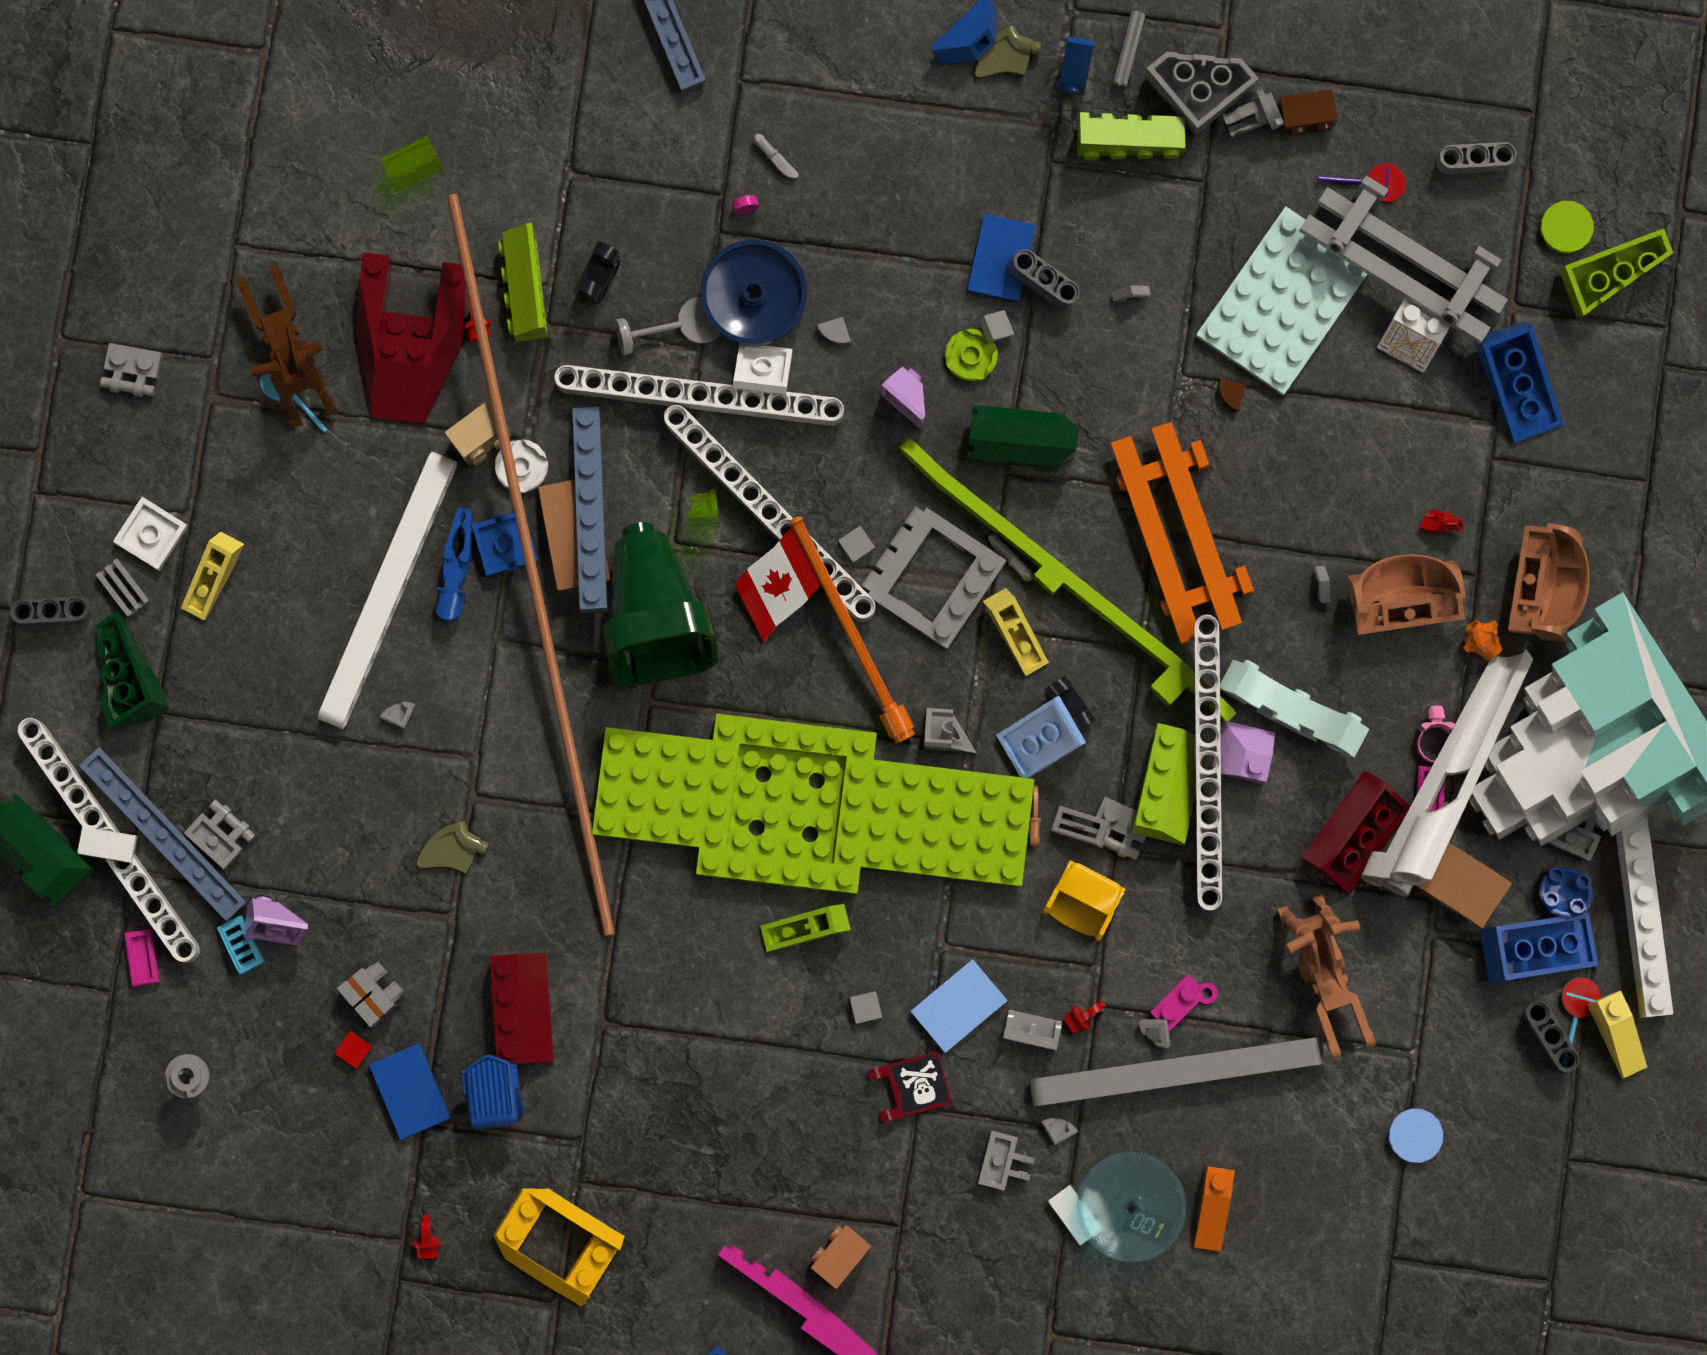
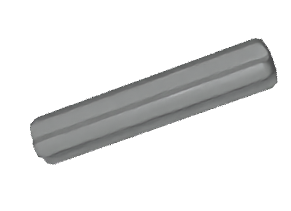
M1131 12L1113 80L1115 86H1127L1145 14L1142 12Z

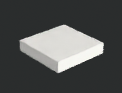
M739 344L733 388L786 394L792 349Z
M141 497L113 542L160 571L187 530L188 525L144 497Z

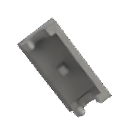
M1008 1010L1002 1039L1056 1051L1062 1021Z

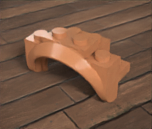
M1548 523L1547 528L1525 525L1508 627L1510 632L1537 635L1541 640L1567 643V633L1580 617L1589 591V565L1583 547L1584 538L1576 529Z
M1416 554L1398 555L1372 564L1361 574L1347 576L1349 597L1354 608L1356 633L1358 635L1465 619L1462 599L1466 598L1461 570L1454 560L1442 561L1434 557Z

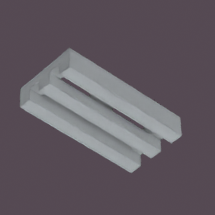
M115 559L111 565H107L103 571H99L96 574L127 617H131L151 602L118 559ZM119 569L142 601L137 603L113 570ZM108 574L133 605V608L129 609L105 578Z
M1059 806L1051 831L1102 848L1103 837H1106V829L1110 826L1111 822ZM1063 814L1100 824V828L1096 829L1062 817ZM1059 825L1070 826L1097 836L1096 839L1059 828Z

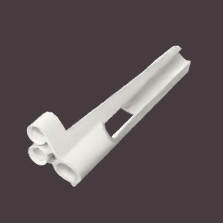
M1526 649L1524 653L1516 656H1497L1489 661L1387 852H1372L1361 875L1364 881L1377 887L1385 886L1391 892L1407 897L1413 885L1424 884L1426 881L1432 880L1531 666L1533 658ZM1468 772L1457 798L1446 806L1430 812L1446 775Z

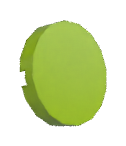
M1561 201L1553 204L1545 211L1540 221L1541 237L1551 250L1560 254H1572L1581 250L1589 243L1593 235L1594 222L1591 214L1583 205L1574 201Z
M970 328L960 331L952 336L946 345L945 361L947 368L953 376L961 381L976 382L983 380L992 373L997 363L998 352L994 342L988 344L985 334L981 330Z

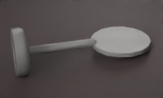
M701 297L692 298L681 307L678 322L631 331L626 319H615L617 339L623 355L633 352L632 338L680 328L686 338L698 344L712 342L720 336L709 323L704 313Z

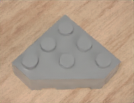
M1177 52L1164 53L1146 68L1144 75L1177 116L1185 118V125L1194 136L1253 90L1259 80L1240 58L1224 59L1198 54L1183 55Z

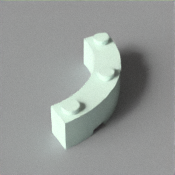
M1232 660L1220 683V690L1243 704L1247 703L1258 708L1256 712L1312 741L1321 740L1329 748L1355 757L1369 731V728L1360 723L1362 719L1351 712H1347L1346 715L1310 700L1311 696L1302 690L1296 689L1295 692L1258 671L1259 666L1249 660H1245L1244 663Z

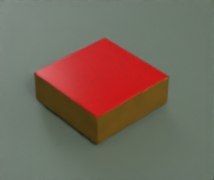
M350 1031L335 1051V1054L358 1069L373 1046Z

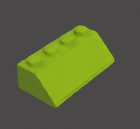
M526 223L502 232L503 241H498L500 257L505 256L506 266L501 267L503 283L508 282L509 292L504 293L506 309L511 308L512 318L507 319L509 335L514 334L516 342L548 338L536 233L533 224Z
M1158 723L1152 739L1132 833L1185 845L1196 796V736L1184 729ZM1204 756L1201 758V761H1200L1201 766H1202V764H1203Z

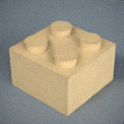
M488 400L445 432L451 444L468 466L473 463L475 466L482 463L488 457L487 453L493 448L500 449L493 411ZM507 426L508 435L511 436L510 430Z

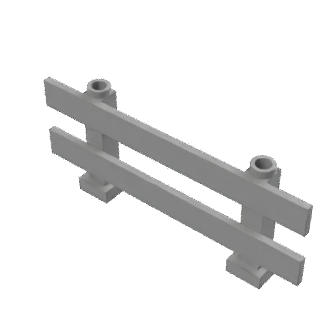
M1366 175L1353 196L1356 199L1355 203L1327 187L1317 204L1341 218L1343 222L1335 231L1309 214L1299 232L1441 319L1445 324L1450 325L1478 344H1481L1491 327L1464 310L1470 300L1494 315H1499L1508 299L1481 282L1483 279L1486 281L1490 279L1501 259L1479 246L1466 265V268L1469 269L1468 274L1368 212L1370 208L1376 211L1389 190ZM1357 229L1456 290L1451 301H1447L1351 241L1350 239Z

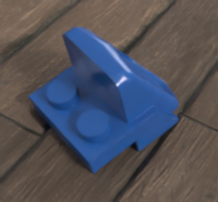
M485 1055L471 1064L467 1070H462L464 1096L473 1129L507 1126L518 1122V1115L524 1114V1104L516 1064H510L506 1060Z

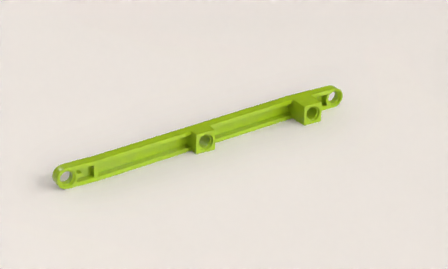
M907 438L898 447L904 456L939 489L1038 566L1040 569L1034 574L1033 579L1051 596L1063 586L1164 666L1167 670L1149 688L1164 704L1169 707L1186 688L1195 695V672L1180 657L950 476L913 440ZM1200 677V680H1199L1200 685H1201L1203 688H1206V689L1211 688V687ZM1220 696V720L1227 724L1236 715V712ZM1206 700L1202 702L1212 713L1215 712L1216 706L1212 701Z

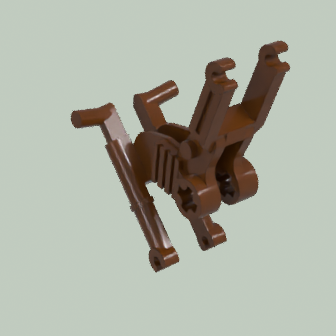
M276 264L269 268L285 309L261 318L245 277L237 279L236 282L256 329L267 334L263 338L267 347L271 346L273 350L268 354L270 363L250 366L252 376L271 374V381L280 397L281 403L288 413L293 428L303 425L300 414L292 400L293 395L309 388L316 389L328 415L337 412L332 396L329 395L326 389V384L314 364L316 363L314 355L323 350V347L319 340L309 345L307 340L302 341L298 339L299 330L296 324H292L297 313L279 265Z

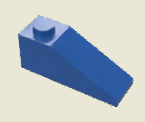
M1068 37L1059 82V89H1064L1065 93L1078 95L1079 92H1085L1095 41Z

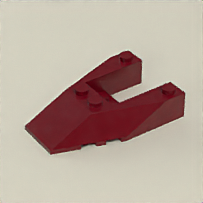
M363 252L359 278L355 336L371 418L425 424L439 396V391L462 348L463 326L465 325L468 294L462 266L457 263L442 262L435 318L386 312L393 261L390 255Z

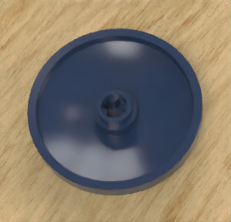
M743 240L725 247L710 261L701 282V302L709 323L720 335L737 344L762 346L782 339L798 324L806 307L807 284L801 266L787 250L765 240Z

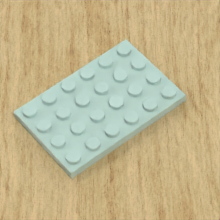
M1288 207L1283 209L1195 336L1282 396L1289 389L1368 275L1299 232L1306 219Z

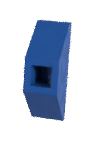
M992 0L976 2L972 9L961 19L957 20L954 26L942 37L938 38L935 44L930 47L939 64L976 61L996 43L998 11Z

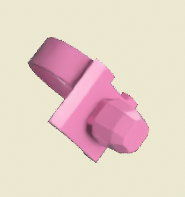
M1430 706L1428 710V720L1430 722H1425L1418 727L1421 733L1417 738V751L1422 759L1429 763H1434L1435 761L1425 757L1419 745L1420 737L1424 731L1435 727L1441 728L1450 735V730L1456 725L1453 722H1442V719H1445L1442 706Z

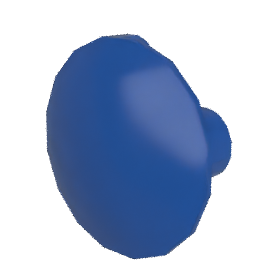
M1552 868L1544 876L1540 884V898L1543 905L1552 914L1562 918H1574L1582 915L1589 909L1593 900L1590 877L1572 868Z

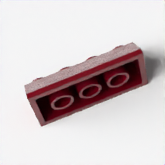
M1364 771L1307 848L1302 858L1314 870L1350 894L1361 879V875L1372 852H1380L1405 818L1411 806L1387 782Z
M546 953L490 956L497 1058L506 1060L510 1064L554 1061Z

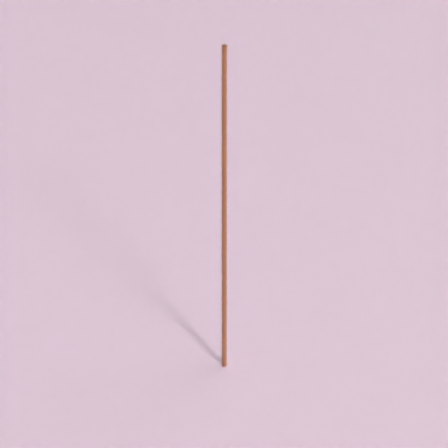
M451 194L447 196L603 933L604 936L611 935L615 932L594 834H592V824L458 195Z

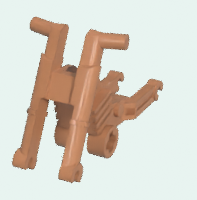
M1321 894L1312 897L1315 911L1318 915L1303 920L1301 918L1297 919L1287 906L1277 909V912L1280 916L1281 924H1286L1287 928L1297 937L1287 943L1286 948L1290 954L1301 949L1302 959L1298 960L1299 970L1305 984L1314 983L1312 984L1315 995L1318 994L1320 999L1315 1011L1327 1042L1328 1051L1331 1052L1332 1060L1342 1056L1326 1013L1328 1011L1350 1004L1366 1047L1376 1046V1042L1367 1023L1358 995L1347 990L1346 985L1349 984V980L1346 974L1342 975V972L1346 971V967L1334 938L1338 934L1361 931L1359 921L1341 923L1332 909L1326 905Z

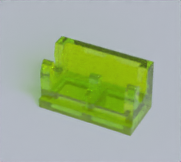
M428 136L379 158L396 192L443 170Z
M715 489L710 490V493L694 494L689 498L690 501L700 500L691 505V508L694 510L688 511L690 527L720 524Z

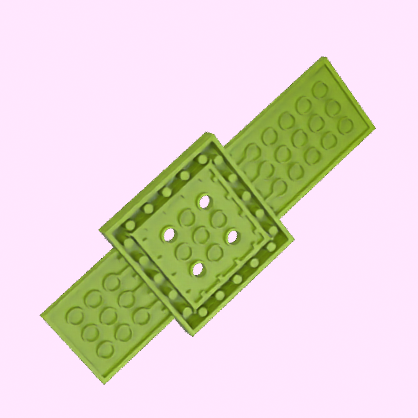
M716 713L713 740L606 727L592 834L699 848L696 875L857 895L860 868L862 867L1022 887L1034 779L874 760L877 733ZM761 767H766L771 771V778L767 782H760L756 779V771ZM813 774H820L825 779L824 785L819 789L812 788L809 784V778ZM756 820L761 821L765 826L764 832L758 836L751 834L749 831V825ZM807 827H814L818 831V838L813 842H807L803 839L802 833Z

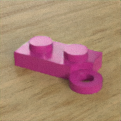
M1187 974L1149 1013L1155 1019H1166L1168 1031H1170L1198 1002L1203 1004L1214 1002L1218 995L1217 988L1211 983L1199 985ZM1205 988H1209L1212 992V996L1208 999L1202 996V990Z

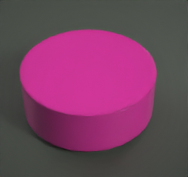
M746 195L735 199L732 202L734 214L744 215L758 210L759 203L757 197Z

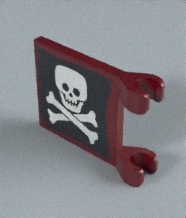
M938 1051L868 1071L870 1080L887 1076L890 1080L897 1108L879 1113L880 1121L883 1123L952 1104Z

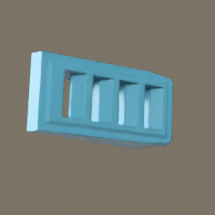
M242 915L217 927L239 975H244L266 963L254 939L246 938L235 945L232 944V940L244 934L245 920ZM240 925L241 930L230 936L227 935L226 931ZM249 944L250 949L237 954V949ZM252 953L254 954L255 958L242 964L241 959Z

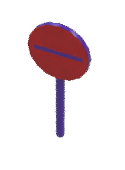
M1388 163L1379 164L1368 174V177L1389 189L1381 202H1393L1403 194L1406 186L1405 176L1395 165ZM1317 177L1319 182L1361 184L1363 179Z

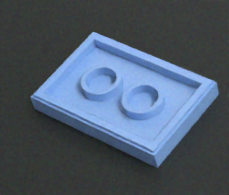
M1059 696L996 735L1019 776L1022 778L1034 776L1086 743Z
M972 959L910 1012L946 1053L1007 1002V999Z

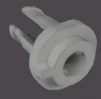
M1263 88L1257 90L1259 99L1242 105L1229 114L1223 113L1227 125L1255 114V116L1228 127L1232 138H1235V135L1239 133L1249 132L1270 123L1272 130L1284 124L1271 92L1265 94Z
M184 1054L174 1058L167 1066L165 1072L168 1089L174 1095L181 1098H193L200 1095L207 1088L210 1080L207 1064L200 1057L191 1054ZM192 1070L194 1073V1078L190 1079L189 1084H185L184 1082H186L187 1075L189 1074V1071Z

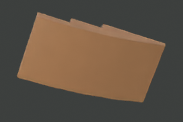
M575 480L539 486L557 589L561 591L579 587ZM606 558V577L607 581H611Z
M1449 843L1432 880L1426 881L1424 884L1413 885V887L1431 899L1437 900L1454 913L1460 914L1479 928H1483L1512 883Z

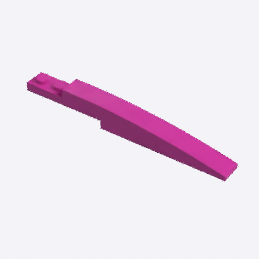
M733 1244L730 1248L724 1246L718 1254L732 1266L804 1316L806 1321L801 1326V1329L837 1355H879L827 1307L775 1268L770 1277L767 1276L765 1273L768 1269L755 1260L750 1264L743 1259L745 1253Z

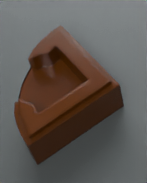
M1220 378L1219 392L1222 399L1229 408L1238 412L1246 385Z

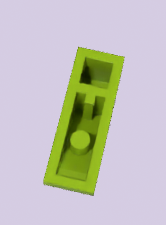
M844 904L824 907L760 926L767 952L851 930Z

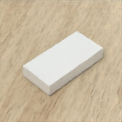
M82 827L77 854L133 863L137 836Z
M1068 1185L1048 1200L1051 1207L1079 1245H1082L1102 1230L1071 1185Z

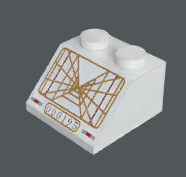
M1404 298L1380 340L1377 349L1424 373L1449 330L1450 325L1445 324L1441 319Z

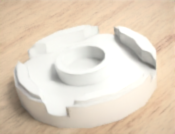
M529 440L512 441L510 444L521 493L534 491L543 484L547 476L548 461L546 455L537 444ZM500 449L495 459V471L501 484L509 489Z

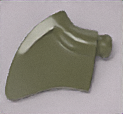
M1015 26L1007 27L996 34V43L979 58L975 75L978 79L1002 73L1025 76L1031 54L1035 56L1040 55L1042 44L1019 35Z
M465 821L456 822L442 828L430 838L417 860V866L420 868L452 867L467 873L476 853L482 856L485 855L489 843L470 833Z

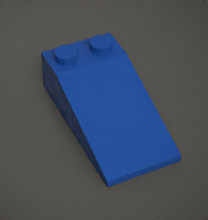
M1522 321L1486 335L1481 344L1475 342L1482 367L1513 443L1564 424L1532 325Z
M1583 913L1574 918L1555 917L1480 930L1489 983L1599 966L1589 913Z

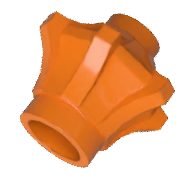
M1478 620L1471 622L1465 629L1467 636L1463 639L1466 643L1463 649L1466 652H1475L1483 656L1485 660L1495 658L1503 649L1497 636V622L1495 620L1488 623H1480Z

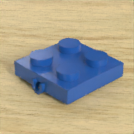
M514 512L506 515L499 513L493 515L492 519L472 524L487 577L506 571L508 573L513 570L517 571L519 570L518 568L525 566ZM530 534L531 543H532L533 552H534V557H535V561H536V563H537V562H539V561H538V557H537V554H536V551H535V547H534V544H533V540H532V537H531V534Z

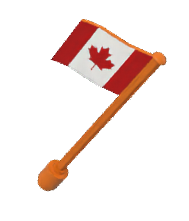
M800 516L794 517L789 522V526L792 527L775 547L751 565L735 584L763 642H766L774 629L802 607L822 585L883 706V714L879 717L890 739L893 738L897 744L915 735L912 729L914 725L904 705L898 706L896 702H893L802 521L804 518Z

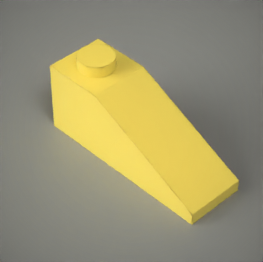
M219 532L209 540L181 609L202 620H206L236 565L244 546L243 543L223 532Z
M1006 588L983 601L994 624L1025 676L1049 663L1017 600Z
M1618 991L1608 994L1587 1004L1621 1078L1624 1079L1647 1068L1633 1015L1622 992Z

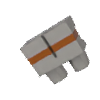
M379 962L369 966L367 969L361 968L337 987L351 1006L356 1007L357 1013L371 1028H374L387 1013L397 1006L395 1002L404 993V990L396 981H393L384 990L377 983L388 973Z

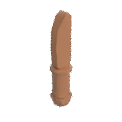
M1037 785L1033 787L1028 842L1032 847H1036L1040 842L1039 829L1041 818H1038Z

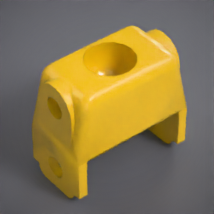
M1070 860L1042 913L1045 915L1049 913L1065 926L1082 934L1093 936L1095 941L1099 942L1113 917L1125 888L1080 863Z

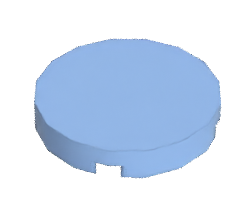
M1408 1109L1400 1112L1392 1120L1388 1141L1392 1151L1399 1158L1408 1162L1422 1163L1432 1159L1439 1152L1443 1143V1130L1439 1120L1432 1113L1423 1109Z

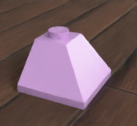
M902 366L881 385V395L921 430L925 423L923 384L920 382L922 378L913 369L910 368L907 371Z
M1222 721L1220 729L1221 775L1262 785L1265 784L1273 755L1275 732L1234 722L1226 724ZM1215 757L1213 760L1212 768H1214L1216 765Z
M252 898L247 906L244 929L245 938L297 946L308 930L306 922L282 904L272 902L270 898Z

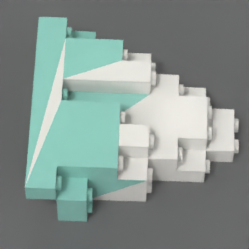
M1623 592L1596 607L1594 618L1567 633L1568 643H1566L1568 655L1552 663L1553 672L1525 687L1526 697L1523 699L1529 716L1510 726L1512 734L1494 744L1485 767L1490 774L1494 772L1496 774L1475 785L1471 794L1472 797L1469 798V802L1475 812L1481 811L1485 817L1482 823L1490 835L1495 833L1498 840L1527 824L1528 826L1524 828L1532 841L1537 839L1540 846L1594 815L1597 816L1595 818L1603 831L1608 829L1611 836L1667 804V810L1673 820L1679 819L1683 826L1707 813V721Z

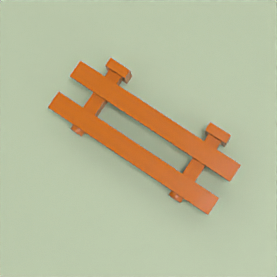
M1169 422L1151 429L1162 460L1142 466L1131 436L1111 442L1121 471V475L1116 476L1121 491H1128L1165 600L1160 601L1165 617L1169 615L1172 617L1180 643L1183 644L1195 640L1196 619L1192 608L1212 602L1220 627L1224 630L1242 624L1232 594L1241 592L1244 597L1253 594L1254 589L1245 565L1234 570L1235 575L1226 578L1189 469L1197 467L1199 472L1209 469L1210 464L1201 440L1192 442L1190 444L1191 450L1182 452L1173 424ZM1167 476L1206 584L1187 592L1185 591L1148 485L1150 482Z

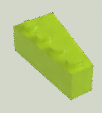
M1080 112L1077 123L1078 157L1084 156L1085 160L1100 159V156H1110L1111 159L1120 160L1130 155H1137L1138 159H1150L1153 155H1163L1164 158L1168 159L1178 158L1185 151V118L1151 115L1147 117V120H1142L1141 116L1128 114L1121 117V119H1116L1109 113H1101L1099 117L1089 118V113Z
M1664 228L1558 268L1576 318L1586 315L1596 306L1673 254Z

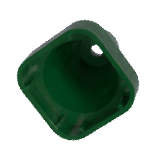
M648 522L628 525L622 530L623 537L614 545L611 619L602 627L613 682L622 686H636L694 675L711 669L718 663V652L709 606L697 602L667 536L662 532L655 531L653 524Z

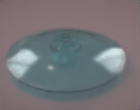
M1122 1152L1101 1160L1087 1173L1081 1183L1077 1196V1217L1085 1237L1099 1252L1119 1261L1141 1262L1162 1254L1175 1242L1185 1222L1186 1197L1178 1177L1164 1162L1145 1153ZM1129 1201L1135 1204V1209L1132 1212L1125 1209V1204H1128Z

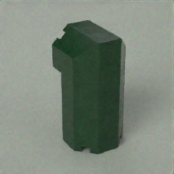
M972 405L967 461L1032 467L1035 471L1056 473L1065 464L1074 459L1077 450L1079 428L1064 414Z
M15 793L10 796L14 801L8 803L4 800L0 803V856L18 874H21L20 878L40 898L44 899L47 897L50 900L48 904L52 908L57 909L95 869L80 854H77V851L20 795Z

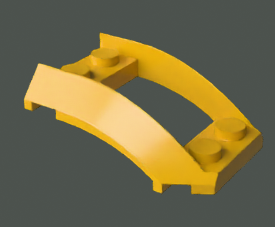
M522 1188L493 1234L507 1261L579 1306H582L591 1298L589 1295L617 1250L621 1249L625 1237L549 1188ZM546 1205L593 1234L565 1280L518 1251Z

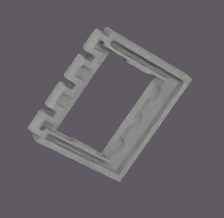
M914 507L904 522L912 530L909 531L902 526L890 542V545L897 552L894 553L886 548L875 564V567L882 571V574L879 575L871 570L861 586L869 591L868 595L874 602L947 650L1007 560L927 507L924 512ZM931 529L941 534L943 539L961 551H967L976 557L933 623L903 601L897 600L888 594Z

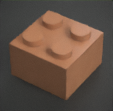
M847 1224L843 1228L838 1225L828 1237L831 1243L827 1248L824 1249L820 1246L810 1259L814 1262L811 1268L836 1289L871 1248V1244Z

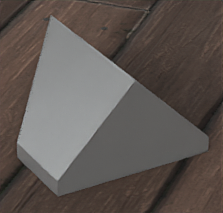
M927 708L924 750L977 753L953 715V710Z

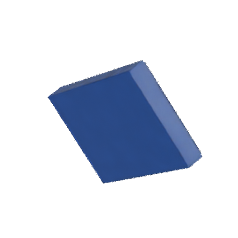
M984 214L967 292L1019 303L1023 283L1009 272L1007 262L1016 252L1022 249L1031 250L1036 225ZM1018 257V266L1021 269H1026V261L1023 258Z
M420 1043L369 1064L400 1140L451 1119Z

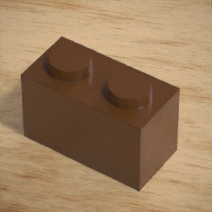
M1333 89L1280 97L1277 103L1284 122L1281 125L1282 134L1290 133V136H1300L1305 134L1307 130L1316 129V132H1326L1331 130L1338 120Z

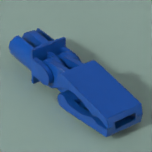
M457 508L443 555V580L445 585L444 588L437 587L436 613L447 623L457 621L462 613L466 593L460 590L464 585L472 562V524L474 514L466 508ZM464 528V549L459 557L456 558L454 553L455 544L460 532Z

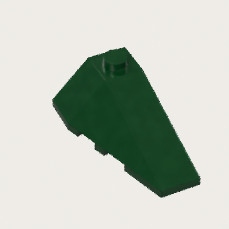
M116 611L96 625L98 656L101 657L102 672L99 673V682L103 683V696L100 697L101 707L110 729L149 722L170 708L156 675L120 612Z

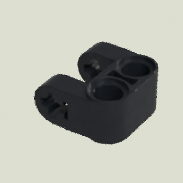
M597 241L582 276L574 288V292L600 304L619 268L621 259L618 250L606 243Z
M1066 675L1045 689L1044 696L1048 702L1058 696L1061 698L1079 731H1082L1096 721V718L1085 705Z

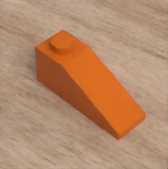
M1205 1166L1194 1248L1221 1252L1235 1170Z

